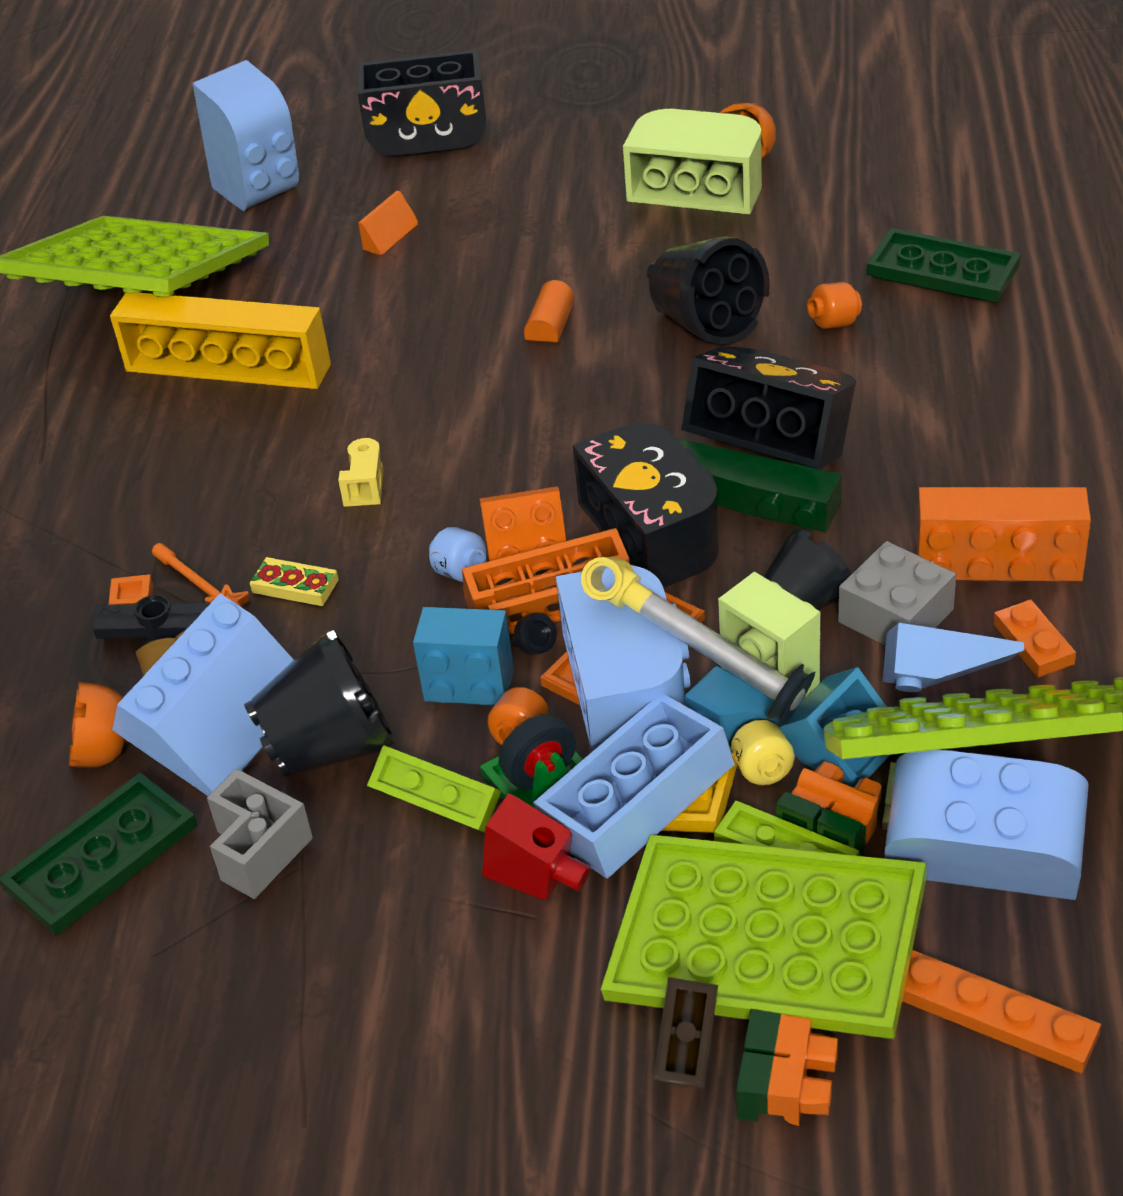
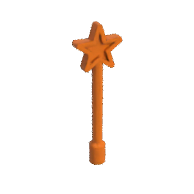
M157 543L153 547V556L163 564L171 565L210 596L205 598L206 603H211L220 593L240 607L250 601L248 591L233 593L227 584L224 585L222 592H220L177 559L175 553L163 543Z

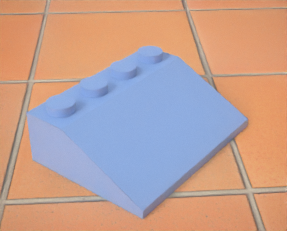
M220 593L117 704L112 731L209 796L235 769L244 772L263 749L260 738L264 736L260 725H254L244 704L252 700L258 692L294 659L254 615Z

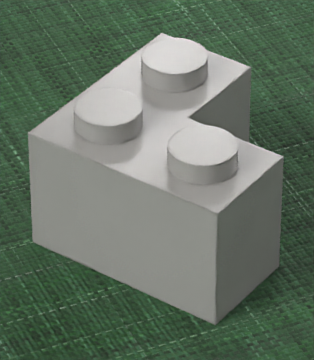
M235 769L207 797L217 832L221 834L210 845L220 880L253 899L313 839L304 803L238 769Z

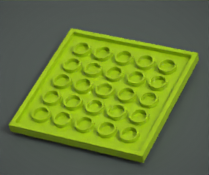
M100 216L0 255V273L6 274L8 279L35 277V281L41 283L61 280L67 286H79L87 283L93 284V288L100 290L121 287L123 292L138 293L147 290L153 291L154 296L165 297L173 295L174 290L190 287L192 285L191 282L195 280L207 279L212 272L225 270V266L242 262L241 259L246 256L257 255V251L269 246V233Z

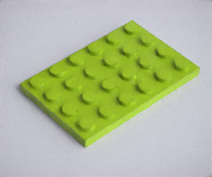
M649 835L601 987L603 998L605 1001L663 1008L667 978L671 977L718 985L714 1013L717 1016L749 1020L751 1009L811 1019V1028L895 1039L927 879L926 863Z

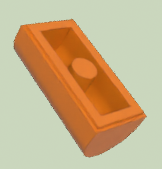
M550 280L542 286L524 329L525 340L559 342L574 304L573 291L566 283L559 280Z

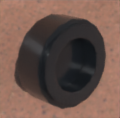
M534 613L524 616L517 622L514 628L512 645L517 648L519 647L522 652L528 655L548 652L556 641L557 632L555 625L544 614Z

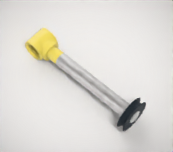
M600 557L589 561L585 565L581 574V585L586 594L596 600H607L619 609L625 605L773 699L774 702L769 710L767 719L778 718V727L783 726L802 702L815 676L814 671L810 674L804 673L803 664L787 678L639 584L640 576L634 573L632 566L626 560L618 557ZM608 567L615 575V582L610 590H607L602 583V574Z

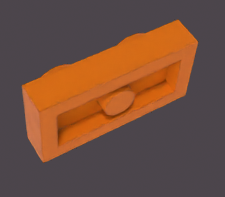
M1031 599L994 612L993 624L1006 640L1024 642V651L1018 655L1037 678L1075 664L1076 651Z

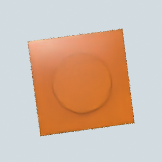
M151 575L111 579L108 605L137 604L142 598L153 595L154 585Z

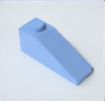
M898 623L887 632L883 682L896 684V689L900 691L920 692L922 688L1008 661L1024 651V642Z

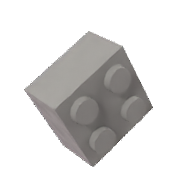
M886 541L839 586L838 622L885 646L887 632L898 623L936 628L954 610L956 573Z

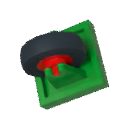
M541 714L529 718L517 726L505 739L499 751V756L481 765L480 770L483 780L489 786L501 790L499 799L502 802L510 793L535 808L533 802L583 759L575 751L576 740L567 724L554 715Z

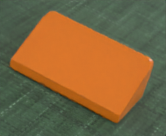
M400 191L394 192L358 222L363 250L383 255L418 225L415 214Z

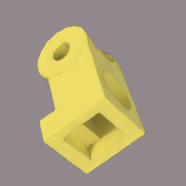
M371 438L357 439L347 448L350 470L339 471L338 481L343 506L381 504L384 469L380 459L379 443Z

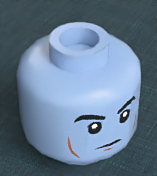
M447 527L441 530L430 544L429 559L431 566L436 573L463 582L462 568L486 562V544L482 537L474 532L458 527Z

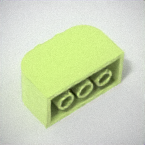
M681 109L655 110L644 114L636 121L623 145L627 202L751 214L762 188L761 127L758 122L747 116Z

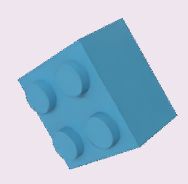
M423 607L413 646L424 701L495 705L502 695L510 690L514 672L506 611Z

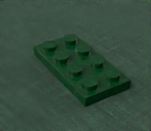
M890 228L867 262L866 275L878 277L885 281L892 280L911 284L919 288L926 287L944 291L948 294H959L978 298L981 301L999 303L1020 266L1021 254Z
M138 773L0 877V884L6 893L57 936L196 828L198 825L195 815L142 773Z

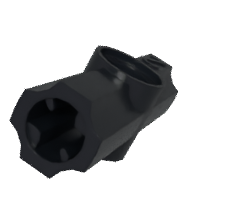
M154 594L142 598L137 604L96 605L93 613V631L96 639L143 638L146 644L158 639L175 638L187 630L211 603L170 604L167 597Z

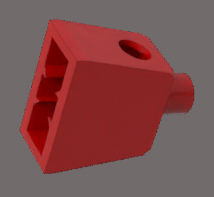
M508 793L485 826L482 876L542 900L549 898L559 882L579 892L589 876L591 867L570 857L573 834L568 828Z

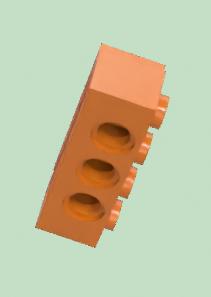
M614 528L462 568L464 598L468 609L505 610L509 635L514 634V628L518 621L511 622L508 616L521 613L522 617L540 613L549 617L553 623L561 621L560 610L549 611L547 607L548 605L558 603L555 576L582 572L585 565L595 558L618 557L629 563V557L617 529ZM589 558L580 564L573 565L577 560ZM551 568L545 573L535 575L539 570ZM512 578L507 583L496 585L501 580Z

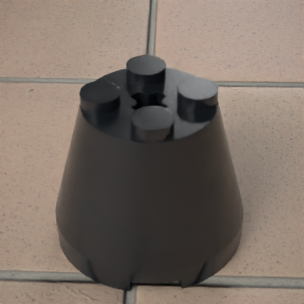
M723 236L670 248L663 252L656 261H653L647 269L650 295L657 311L664 313L695 336L707 342L726 345L745 338L759 323L756 317L761 309L764 296L769 297V273L762 254L757 248H752L748 243L739 238Z
M335 630L315 640L258 692L252 700L244 704L254 725H260L264 736L260 738L264 750L272 761L276 760L286 777L290 774L380 752L383 745L389 747L395 744L392 736H390L392 734L391 729L368 684L365 683L356 665L352 664L354 660Z

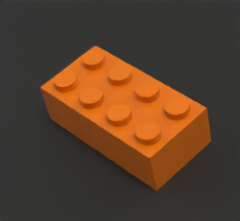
M919 487L916 555L956 573V580L1083 581L1091 523L1086 487Z

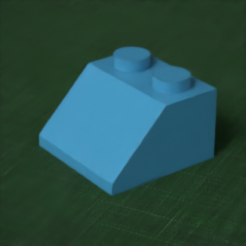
M859 667L827 676L800 703L788 721L779 727L792 744L794 754L801 763L814 770L824 761L839 766L844 772L843 784L853 788L860 779L869 778L889 757V755L841 759L825 748L824 727L832 722L833 719L867 712V709L887 707Z

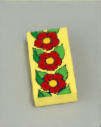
M266 557L252 578L250 587L252 593L323 606L339 579L337 570Z

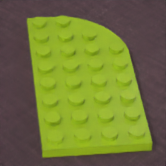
M1123 677L1114 678V685L1099 686L1098 681H1076L1071 683L1070 690H1056L1055 685H1035L1028 687L1029 694H1013L1011 689L986 691V698H970V694L967 693L943 695V702L927 703L926 698L922 697L904 698L899 700L900 707L867 709V712L833 719L832 722L824 727L825 748L841 759L1123 731Z

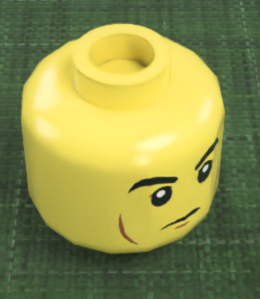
M754 720L749 722L735 733L731 741L730 751L735 755L737 767L750 783L759 786L771 785L783 779L793 767L795 754L792 744L784 732L771 721Z

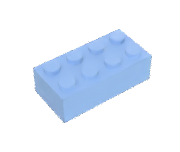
M664 694L648 703L533 803L538 811L568 828L573 834L570 854L608 879L647 844L649 835H657L735 764L723 727Z

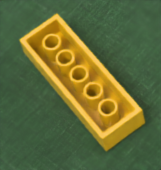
M125 293L110 315L127 372L318 389L331 365L319 307L174 295L159 297L150 293Z

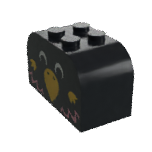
M478 49L357 63V94L364 134L369 144L377 151L387 155L407 154L410 156L432 151L448 152L452 149L467 147L475 143L482 136L486 126V114Z
M744 347L715 348L692 359L681 430L821 469L842 456L856 380L852 376L838 370L757 349Z
M635 423L616 428L572 445L578 504L601 532L614 528L617 529L629 557L630 565L650 571L660 580L663 588L697 575L714 564L719 554L717 487L709 469H703L695 460L691 449L684 447L670 431L654 424Z

